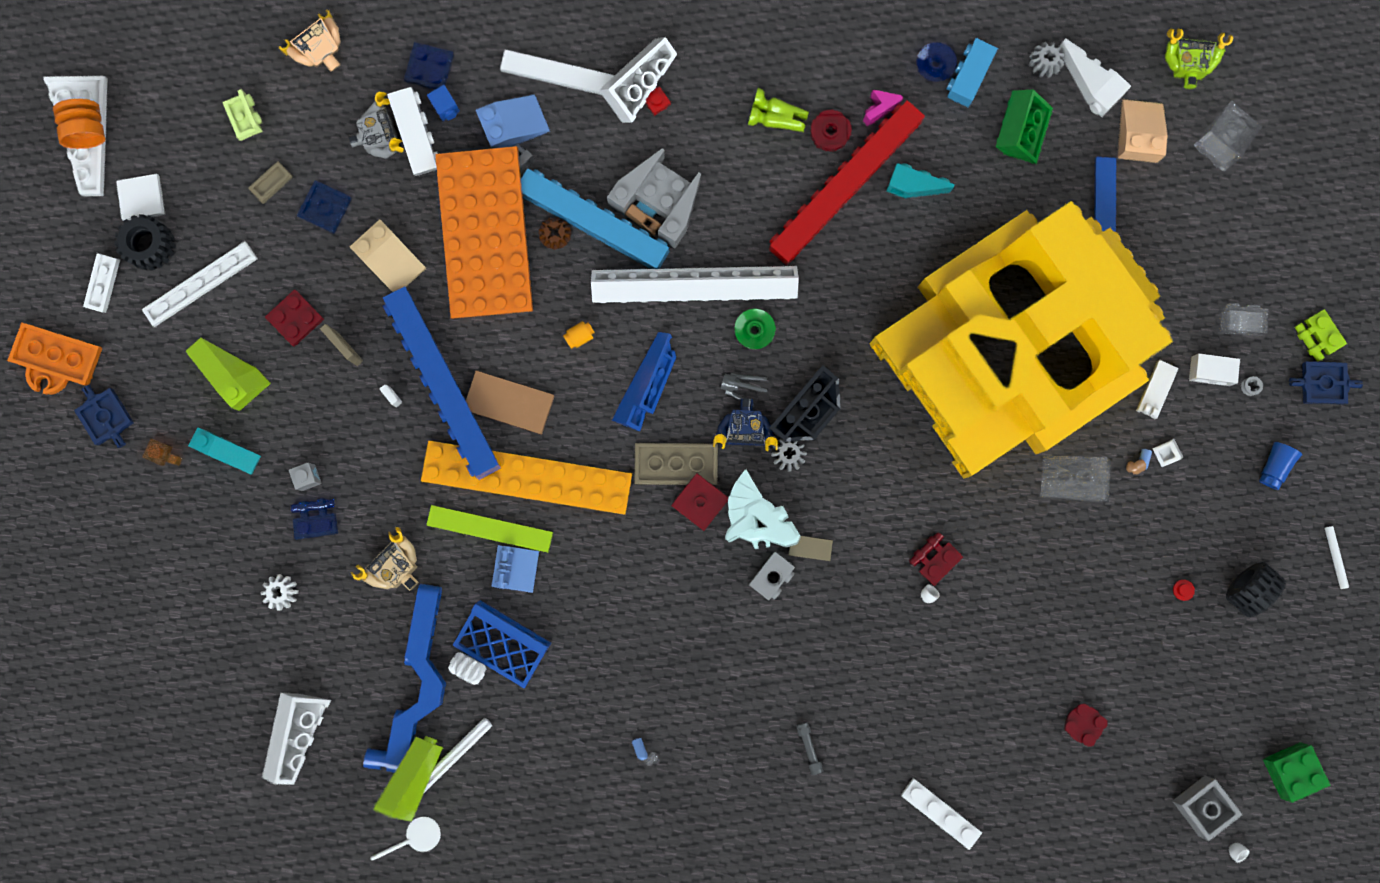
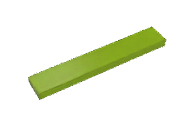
M431 505L427 526L548 553L553 532L433 505Z

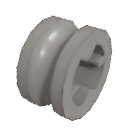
M1249 377L1243 380L1241 389L1244 394L1253 396L1262 391L1263 383L1258 377ZM1254 382L1253 386H1255L1256 389L1250 390L1251 387L1248 386L1249 383Z

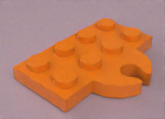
M21 322L7 361L26 367V381L31 389L36 392H40V382L46 378L48 385L43 389V394L51 395L64 389L69 381L85 386L89 385L102 348Z

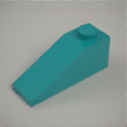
M199 427L196 429L188 445L199 452L251 475L261 458L260 455Z

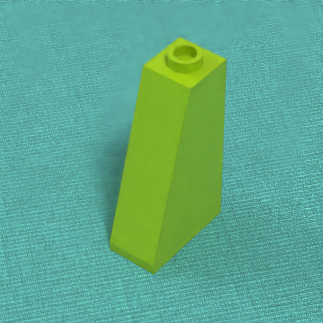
M425 736L424 739L415 738L376 803L374 810L392 818L407 821L413 820L443 748L436 745L437 740Z

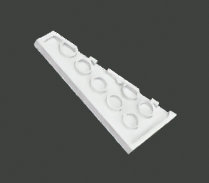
M44 77L53 105L63 100L79 98L89 99L98 103L102 119L100 123L103 125L106 137V77ZM105 142L97 147L88 149L67 148V155L74 169L73 174L79 194L82 196H104Z

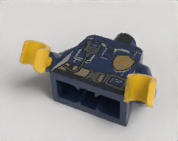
M741 399L740 410H732L731 414L725 415L718 425L713 447H715L716 443H721L723 445L722 449L725 448L726 444L765 445V450L769 451L768 446L770 445L775 446V450H778V441L775 438L774 432L769 429L771 424L767 417L762 415L761 411H752L753 399Z

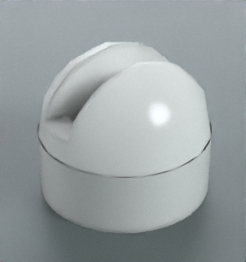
M926 585L921 592V597L926 603H933L940 596L938 590L932 585Z
M1233 843L1229 847L1230 856L1237 863L1242 862L1249 854V850L1240 843Z

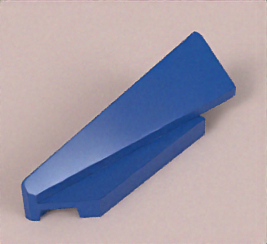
M662 332L657 334L618 406L612 421L640 432L645 413H654L676 360L675 351L671 350L669 342L672 338L671 334Z

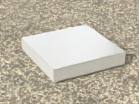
M153 174L117 181L123 221L125 219L131 220L133 215L139 217V214L152 217L165 215L159 175Z

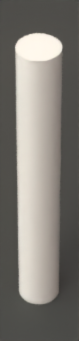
M1325 527L1340 589L1349 588L1334 527Z

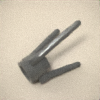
M725 373L721 389L726 390V395L732 396L739 401L745 399L733 392L738 391L739 387L765 393L768 391L766 388L740 382V379L767 381V377L738 375L735 373L729 375Z

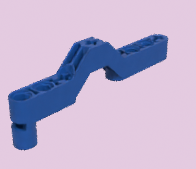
M420 584L417 591L404 663L405 665L412 666L422 680L418 703L406 711L396 710L388 750L381 751L368 748L364 757V768L382 770L383 767H387L386 770L388 772L395 773L412 745V741L415 739L418 720H421L443 703L446 682L431 660H429L433 642L431 636H434L437 621L435 615H438L442 587Z

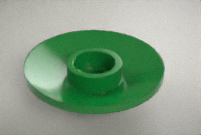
M749 309L737 318L735 335L744 347L761 349L769 345L774 338L776 331L775 322L764 310ZM757 327L759 332L753 334L751 328Z

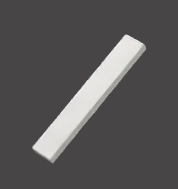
M505 50L500 67L503 72L600 95L602 94L599 89L615 76Z
M244 241L144 307L142 311L151 325L156 327L258 258L247 242Z

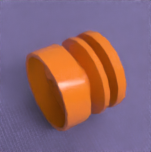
M79 98L63 100L53 106L55 123L58 125L57 134L60 145L71 149H88L97 147L105 142L103 125L100 123L102 119L98 103L89 99Z

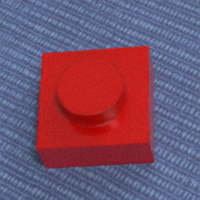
M660 87L650 92L645 100L646 105L654 116L671 105V102Z

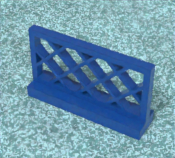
M480 600L471 610L472 612L453 646L522 688H525L550 647L551 642ZM475 616L483 621L484 628L474 630L472 621ZM494 628L500 630L502 639L492 641L489 630ZM485 631L488 642L478 644L475 633ZM471 634L474 646L466 647L462 645L460 641L463 636ZM515 639L518 641L520 649L510 652L507 640ZM503 642L506 653L495 655L493 644ZM489 645L492 656L484 658L480 655L479 647ZM533 650L539 656L536 661L527 662L525 651ZM521 652L524 664L513 666L511 655ZM507 656L510 667L502 669L498 666L497 658ZM525 667L527 676L524 681L516 677L515 669Z

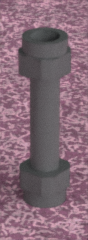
M808 722L797 724L798 734L802 736L810 761L808 766L811 775L822 773L823 767L821 761L817 759L809 734L811 729Z

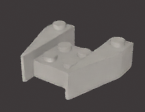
M661 149L618 180L607 196V202L609 206L624 216L635 200L656 211L657 214L666 219L658 230V238L676 248L687 231L701 181V173L698 172L690 183L661 164L665 158V150Z

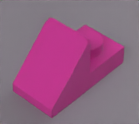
M873 90L870 98L875 105L865 111L864 123L867 127L894 110L898 104H901L903 97L898 94Z

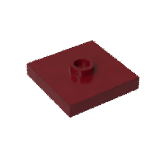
M696 473L671 506L705 531L727 503L729 497L700 474Z

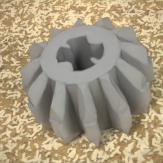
M1046 41L1041 46H1036L1034 52L1030 54L1031 61L1029 66L1035 67L1033 73L1040 71V77L1046 74L1048 78L1053 74L1056 75L1064 65L1062 59L1065 57V54L1059 53L1061 47L1055 48L1054 42L1048 46Z
M780 438L778 442L781 447L778 445V452L771 453L772 457H778L773 463L778 464L781 462L780 470H783L785 465H787V471L791 472L792 464L798 470L800 467L797 462L805 463V460L800 457L807 455V452L800 451L805 445L800 444L797 446L798 441H793V443L786 442L785 444L784 440ZM787 449H791V452H794L791 459H787V456H784Z

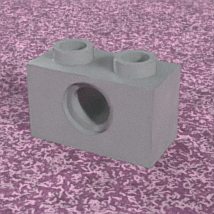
M773 552L749 583V586L767 600L771 598L775 600L782 591L779 588L784 581L788 583L794 576L793 569L795 567L778 553ZM771 571H775L779 575L778 581L774 584L770 583L767 578Z

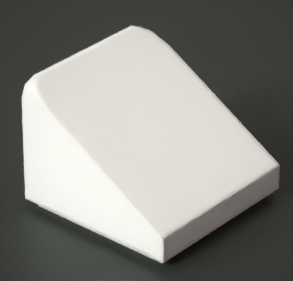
M1175 439L1153 448L1161 467L1183 458Z

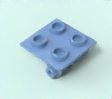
M498 545L492 587L533 593L539 551Z

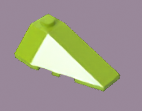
M203 338L197 340L186 350V353L218 394L235 410H242L271 384L257 368Z

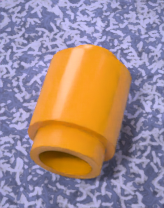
M581 321L568 329L563 337L570 348L573 349L593 339L592 334L595 332L589 322L585 324Z

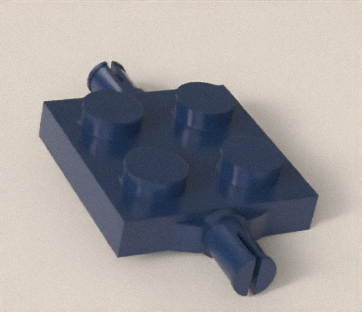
M1304 362L1302 363V378L1289 379V382H1291L1289 386H1302L1303 403L1345 405L1348 404L1350 388H1362L1363 384H1360L1363 383L1362 380H1350L1347 363Z
M90 385L85 386V388L83 387L82 391L86 395L87 400L74 411L94 444L99 446L108 439H113L117 448L125 446L126 443L120 436V433L134 424L114 389L109 388L101 394L95 395Z

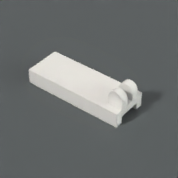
M97 253L83 307L106 313L120 263L119 259Z
M1158 360L1136 411L1157 419L1179 368Z

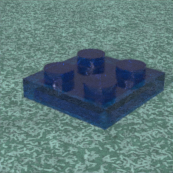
M414 42L404 81L435 90L442 85H446L454 53Z

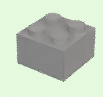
M1208 776L1202 777L1172 801L1197 835L1207 841H1210L1242 816L1219 783Z

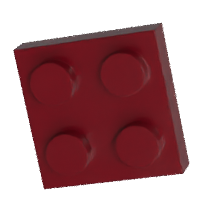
M296 289L265 316L293 347L324 320Z

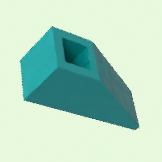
M897 163L886 191L903 198L950 193L955 184L950 183L946 178L933 177L927 171L914 170L908 164Z

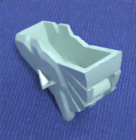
M745 470L738 481L735 482L728 499V513L731 526L727 530L726 540L732 542L741 538L753 543L755 549H759L758 543L760 541L766 542V548L770 547V542L783 547L798 544L801 537L792 521L784 522L789 518L784 507L779 506L775 508L772 503L763 499L749 473ZM757 520H759L765 527H759Z

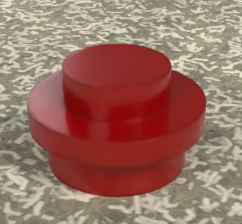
M1179 580L1173 586L1174 596L1182 601L1190 600L1195 593L1193 584L1188 580Z

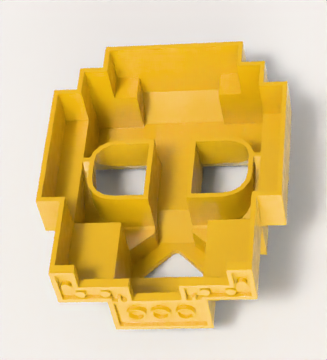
M1071 201L1038 224L1033 214H1029L1027 210L927 276L918 288L928 302L875 336L870 346L880 360L885 358L906 390L912 389L935 422L932 425L933 429L954 457L953 465L964 479L973 476L1024 440H1026L1035 454L1047 451L1148 382L1147 372L1139 364L1173 341L1170 338V332L1159 323L1165 317L1160 306L1154 303L1160 297L1158 289L1145 276V270L1134 261L1132 252L1124 247L1117 232L1111 228L1103 232L1100 223L1094 220L1092 216L1085 220L1081 209ZM1009 265H1019L1033 276L1046 296L1009 320L994 299L989 288V280L991 276ZM1072 331L1088 353L1092 363V370L1090 376L1072 390H1068L1058 386L1051 379L1036 358V355ZM974 333L1001 338L1016 343L1009 388H1004L969 339V334Z

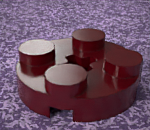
M825 110L813 120L810 130L811 138L816 147L825 151H837L848 142L851 135V123L841 112ZM829 126H832L833 130H836V132L833 133V135H829V133H826L825 131L828 130Z

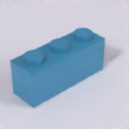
M977 38L973 45L968 44L963 54L967 57L964 62H959L955 70L958 75L956 79H951L947 90L950 91L947 98L969 108L998 48Z

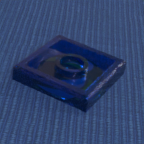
M315 180L297 217L335 234L352 197Z

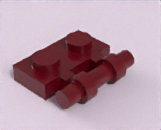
M937 532L933 537L930 536L926 540L927 543L920 550L917 549L913 553L914 556L909 560L914 567L919 562L924 565L918 572L932 586H935L963 558L949 542L943 547L939 544L944 538L940 532ZM934 549L937 553L928 560L926 555Z

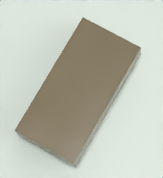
M277 161L248 189L264 204L293 176Z
M800 536L799 543L789 547V556L830 561L833 540Z

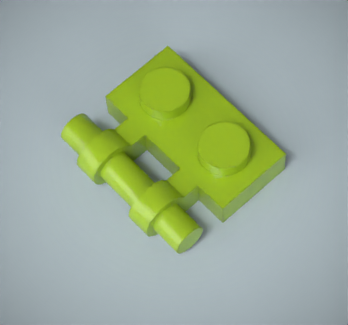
M1325 309L1305 320L1309 327L1308 329L1304 327L1303 323L1295 326L1298 338L1304 341L1309 349L1307 350L1309 355H1313L1317 362L1325 358L1321 353L1322 349L1326 355H1329L1347 344ZM1312 333L1319 342V344L1316 345V343L1310 336Z

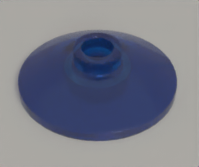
M929 43L920 50L917 56V68L920 74L930 81L940 82L952 76L957 66V58L954 51L944 43ZM937 62L939 67H934L932 63Z

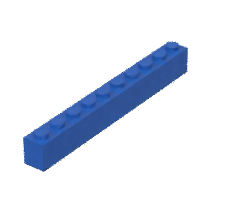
M404 286L383 297L386 303L383 305V308L388 317L392 315L395 321L392 325L397 334H402L404 339L401 342L405 350L411 351L413 357L410 360L415 369L419 368L422 372V375L419 377L425 387L429 386L431 390L429 396L433 404L438 403L441 409L438 411V414L443 423L448 422L450 428L447 431L452 440L456 439L460 445L457 447V450L462 459L466 457L469 463L466 467L471 477L476 476L480 480L501 469L406 287Z

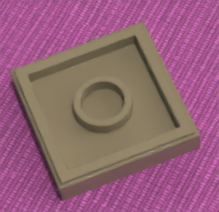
M326 324L320 328L348 361L356 366L363 362L361 357L335 329Z

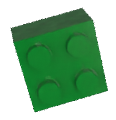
M1300 742L1263 759L1280 798L1293 803L1331 786L1312 745Z

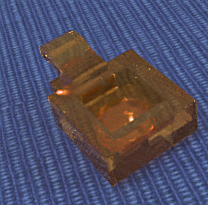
M150 439L142 458L164 466L166 462L180 466L183 458L170 453L173 447L154 439Z

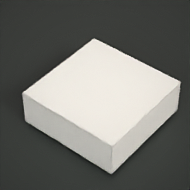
M384 385L380 388V391L393 406L398 407L402 403L391 387Z

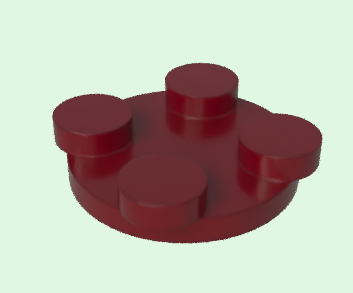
M1081 703L1069 712L1064 729L1075 741L1092 747L1101 736L1103 729L1107 727L1108 722L1097 710Z

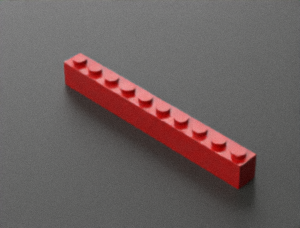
M908 100L903 105L898 104L892 111L893 116L889 120L885 118L881 122L877 133L872 132L866 138V144L862 148L859 146L852 153L851 156L853 158L849 162L844 161L838 168L839 173L835 177L831 175L824 183L825 188L822 191L818 189L810 198L812 201L808 206L804 204L798 210V216L794 220L790 219L783 228L785 230L780 235L778 233L775 234L769 241L771 243L769 250L786 266L923 122L925 115Z

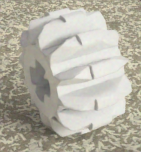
M278 574L276 578L269 577V583L262 584L266 588V591H261V595H266L263 602H269L270 609L274 607L277 610H282L283 607L290 608V602H296L297 599L292 595L298 594L299 591L292 589L297 583H290L291 577L286 576L283 578L282 574ZM277 589H281L280 592L283 593L282 596H278L279 593L277 592Z
M456 653L448 668L450 672L471 684H478L486 671L485 665L463 653Z

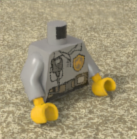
M377 92L374 103L356 122L359 132L348 137L352 147L363 144L368 154L387 159L396 152L401 153L404 151V148L399 145L403 141L397 138L390 113L384 107V105L390 104L389 99H384L387 93Z

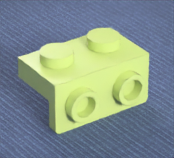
M242 89L238 90L239 96L223 102L236 136L240 141L262 132L260 126L262 120L252 107L255 103L251 95H246Z

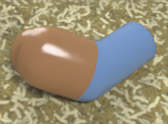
M1142 449L1138 461L1127 463V472L1139 474L1146 470L1149 466L1152 451Z

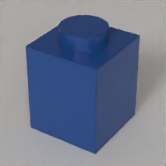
M445 85L427 94L442 121L451 120L460 112Z

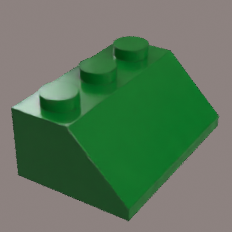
M1034 89L1012 91L1006 114L1002 121L1000 134L997 138L996 147L1005 155L1037 164L1053 108Z

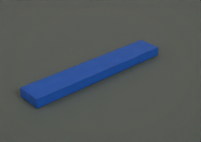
M1096 157L1094 220L1100 223L1103 232L1109 228L1116 232V158Z

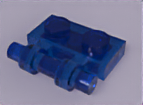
M321 498L315 502L300 501L299 504L291 505V512H300L301 518L293 519L295 540L338 534L336 514H327V508L335 506L333 499L326 500ZM319 510L318 516L309 517L308 511Z

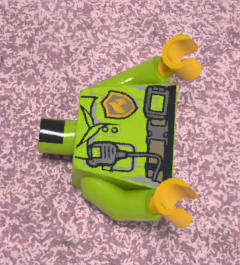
M1171 28L1167 32L1170 41L1167 44L1165 60L1170 69L1173 70L1174 77L1184 78V88L1194 89L1197 87V79L1202 80L1206 75L1212 73L1219 64L1226 50L1224 47L1232 43L1233 36L1229 35L1228 40L1223 42L1222 39L1225 33H1221L1218 36L1219 45L1216 46V42L1181 39L1183 30L1180 28L1177 29L1176 36H1173L1174 29Z

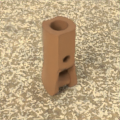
M634 204L625 213L627 217L653 237L656 235V230L662 226ZM648 220L652 223L649 227L645 225Z

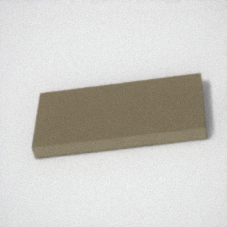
M635 443V485H687L696 473L700 474L712 485H717L718 444H715V447H713V444Z

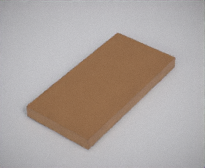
M476 371L466 402L474 414L542 435L555 396Z

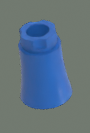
M1273 442L1271 453L1261 473L1260 483L1279 490L1295 463L1302 456V453L1288 445Z

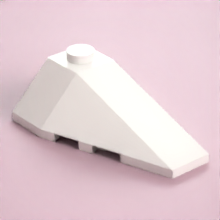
M1065 39L1059 46L1061 47L1059 52L1065 54L1063 60L1087 104L1090 106L1091 111L1103 117L1128 91L1131 85L1114 70L1110 69L1107 71L1102 68L1099 60L1087 58L1084 50Z

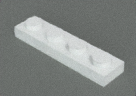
M914 778L901 793L903 798L970 850L982 834L981 831Z

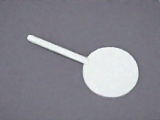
M429 817L416 818L407 828V840L371 856L370 859L375 860L407 844L417 851H429L439 842L440 828L436 821Z

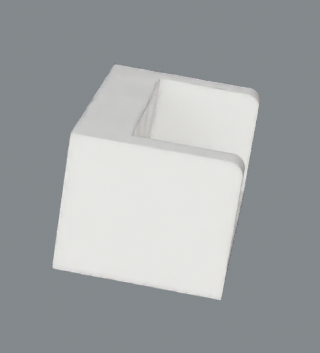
M1196 354L1191 357L1189 381L1224 386L1235 385L1238 383L1240 359Z

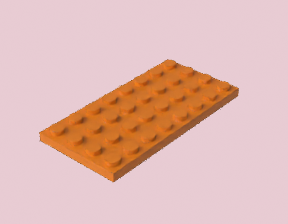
M518 147L435 154L451 319L533 312Z

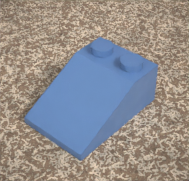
M535 95L494 102L476 110L492 149L513 147L517 143L520 144L550 132Z

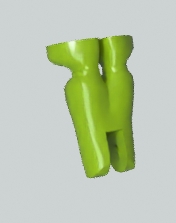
M758 88L748 125L754 126L761 123L769 128H783L804 132L805 124L792 118L806 120L809 112L777 98L766 100L764 90Z

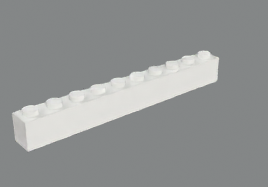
M797 266L592 270V302L798 298L799 277Z

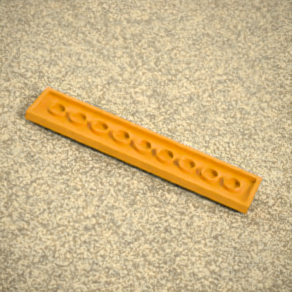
M428 441L421 477L422 482L626 515L632 473L492 451L501 469L478 480L476 476L471 477L466 467L469 464L466 457L462 459L457 450L459 445Z

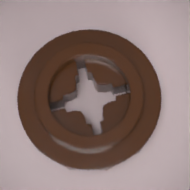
M549 217V219L542 222L539 228V238L547 248L560 249L569 242L571 229L566 220L559 217ZM549 227L554 230L559 228L558 233L561 238L555 235L550 237L551 232Z

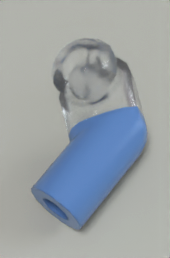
M641 738L632 741L638 759L647 766H653L654 763H658L657 754L655 752L648 754Z

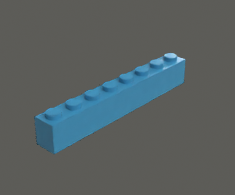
M527 168L521 178L524 199L560 219L566 220L567 223L649 269H660L669 254V247H667L668 244L659 238L657 240L651 238L647 231L641 228L639 230L633 228L632 224L626 219H617L614 217L615 214L608 209H599L592 200L586 199L585 201L574 190L569 189L567 191L556 180L552 179L549 181L544 178L545 175L535 169L531 171Z

